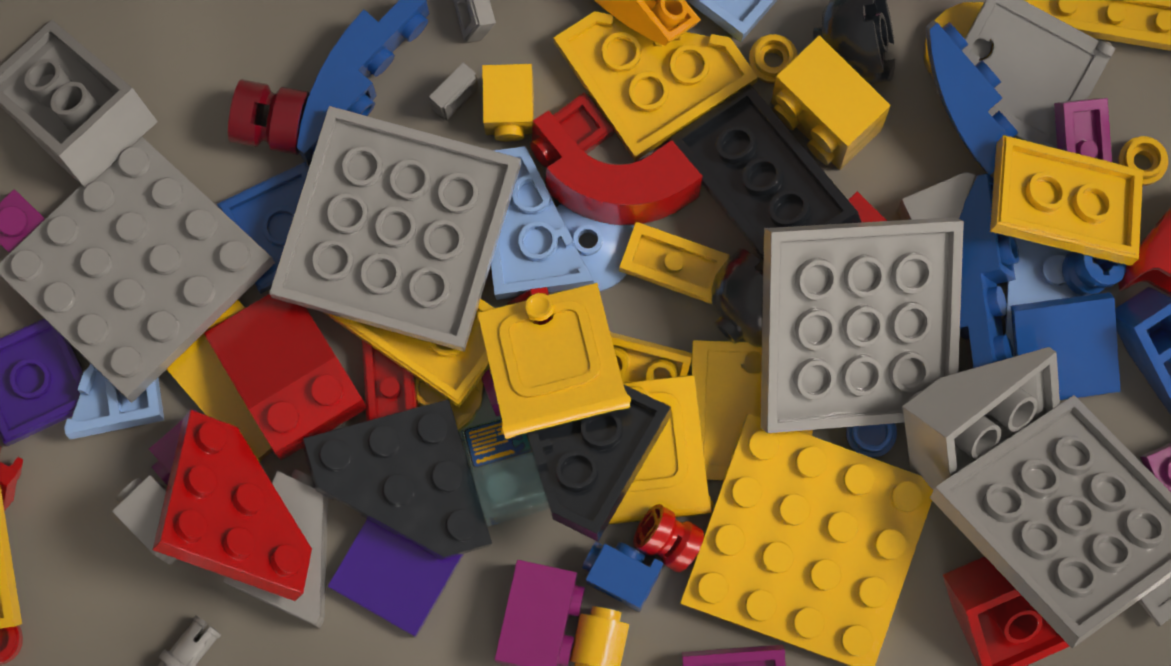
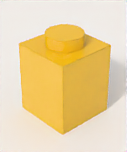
M532 64L482 65L483 124L485 134L494 135L496 140L505 142L519 141L524 139V134H532L534 120Z

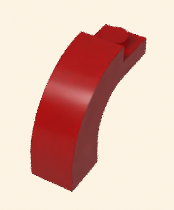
M549 110L533 120L532 142L530 146L538 161L547 167L546 188L548 192L562 205L583 217L614 225H635L636 222L642 224L650 223L676 213L699 197L703 176L673 140L640 161L623 165L608 164L587 155Z

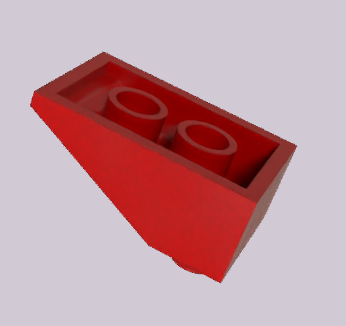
M268 294L204 333L248 410L281 461L303 448L301 443L303 438L329 432L366 410L362 397L306 307L272 298Z

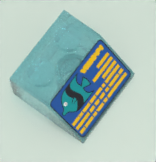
M502 418L461 429L474 482L488 526L549 509L526 433L505 439V436L501 433Z

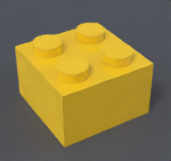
M820 36L811 42L776 76L771 103L775 106L772 110L789 130L798 128L810 140L807 146L813 155L825 165L832 162L839 170L882 131L891 106Z

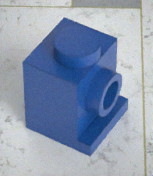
M596 541L587 555L582 568L589 572L586 578L587 585L640 612L663 569L664 563L654 559L649 567L642 563L645 555L629 545L618 542L616 548Z

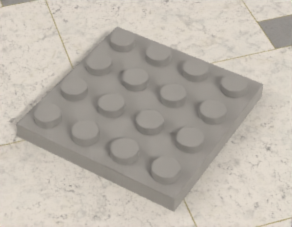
M329 106L269 294L272 298L465 352L521 167V158Z
M141 137L131 147L125 149L120 157L96 180L87 185L86 188L82 185L77 188L0 262V276L132 403L275 262L262 247L151 144Z
M956 217L764 228L761 375L762 430L766 433L904 423L902 406L915 393L923 391L941 377L958 373L963 220Z
M1075 395L937 485L930 496V499L1072 649L1171 577V492Z

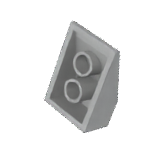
M50 20L0 66V106L84 188L96 180L120 157L125 149L131 147L158 122L129 84L53 20Z
M1047 347L937 379L923 391L915 393L902 406L911 472L921 475L934 490L937 485L1060 405L1057 352Z

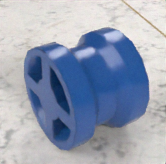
M1076 252L1067 254L1062 264L1064 281L1073 292L1081 296L1100 293L1106 287H1111L1121 281L1126 273L1125 264Z

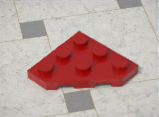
M190 410L182 421L152 550L296 601L304 593L312 552L310 544L238 427Z

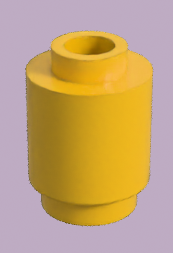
M592 606L590 615L580 614L570 662H574V666H621L630 625L620 622L622 612Z

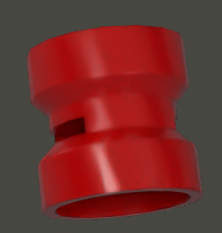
M656 504L644 515L634 535L633 546L648 556L655 554L660 556L665 566L675 572H682L694 561L699 553L704 539V531L690 521H678L673 511L661 504Z

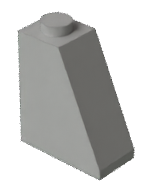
M296 469L293 470L290 477L277 471L272 484L312 548L304 593L296 601L229 577H225L224 582L290 615L321 628L325 620L328 498L315 491L311 476Z

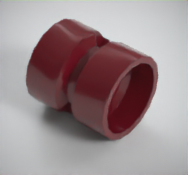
M244 79L239 80L230 107L228 140L232 143L257 147L263 141H267L271 150L298 155L297 142L300 124L310 93L287 87H281L276 93H273L268 84ZM264 106L270 107L266 127L261 126Z

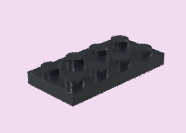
M751 84L669 138L670 141L673 140L703 176L701 184L763 261L764 228L861 223L858 211Z

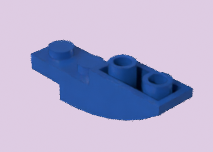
M399 0L379 22L363 9L344 31L330 51L316 77L302 116L297 149L302 159L308 165L311 164L329 106L368 116L375 106L373 99L377 95L373 83L368 77L371 74L377 77L383 73L395 57L392 52L405 39L411 42L422 33L428 24L426 17L430 14L427 0Z
M932 20L925 27L927 49L933 78L942 104L966 148L983 170L990 175L995 171L997 142L1003 135L1014 137L1018 134V131L1000 111H997L993 116L988 112L1002 99V96L995 89L1001 81L983 60L974 65L963 53L962 50L969 44L950 22L942 28L936 21Z
M988 174L976 177L959 219L964 221L960 337L965 340L970 339L974 368L1013 357L1012 345L1009 337L1003 334L1001 316H1005L1007 312L1006 299L1002 288L997 286V284L1016 280L1014 264L1019 262V250L1014 237L990 232L994 178Z

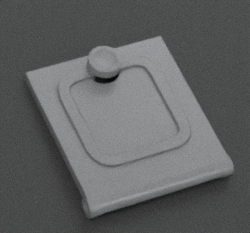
M985 0L965 37L969 45L962 51L974 65L981 61L979 59L985 58L983 61L1001 81L995 89L1002 96V99L988 111L989 114L993 116L997 111H1000L1018 131L1016 136L1029 142L1057 148L1054 103L1088 99L1116 48L1110 42L1098 41L1024 0Z

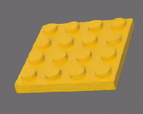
M748 413L704 533L702 546L694 561L679 604L847 666H875L932 503L930 496L933 489L921 475L799 431L766 433L761 429V417Z

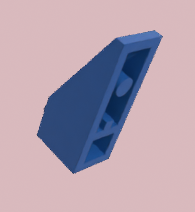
M1147 287L1115 308L1116 328L1127 352L1171 415V298L1151 287Z

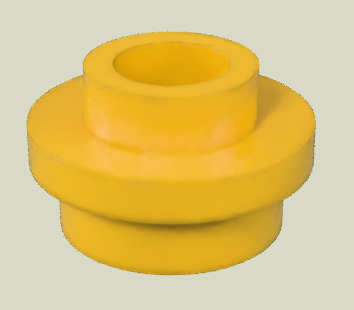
M777 34L765 35L759 38L751 47L749 65L758 76V79L767 83H775L776 76L798 56L794 44L786 37ZM770 53H775L781 57L782 63L778 67H770L765 63L764 57Z
M1147 136L1135 137L1126 142L1119 152L1118 164L1139 169L1134 163V157L1136 155H1144L1150 161V168L1143 170L1142 186H1148L1159 181L1168 168V154L1164 146L1156 139Z

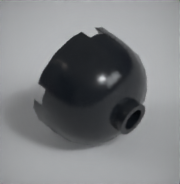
M830 0L822 14V26L814 27L813 41L818 36L822 37L867 83L874 84L891 81L894 77L895 59L885 60V52L888 51L889 43L894 44V35L887 0Z
M740 248L724 263L715 276L711 288L712 304L720 317L714 324L734 344L742 338L753 346L762 347L763 270L758 272L755 269L761 260L747 250Z

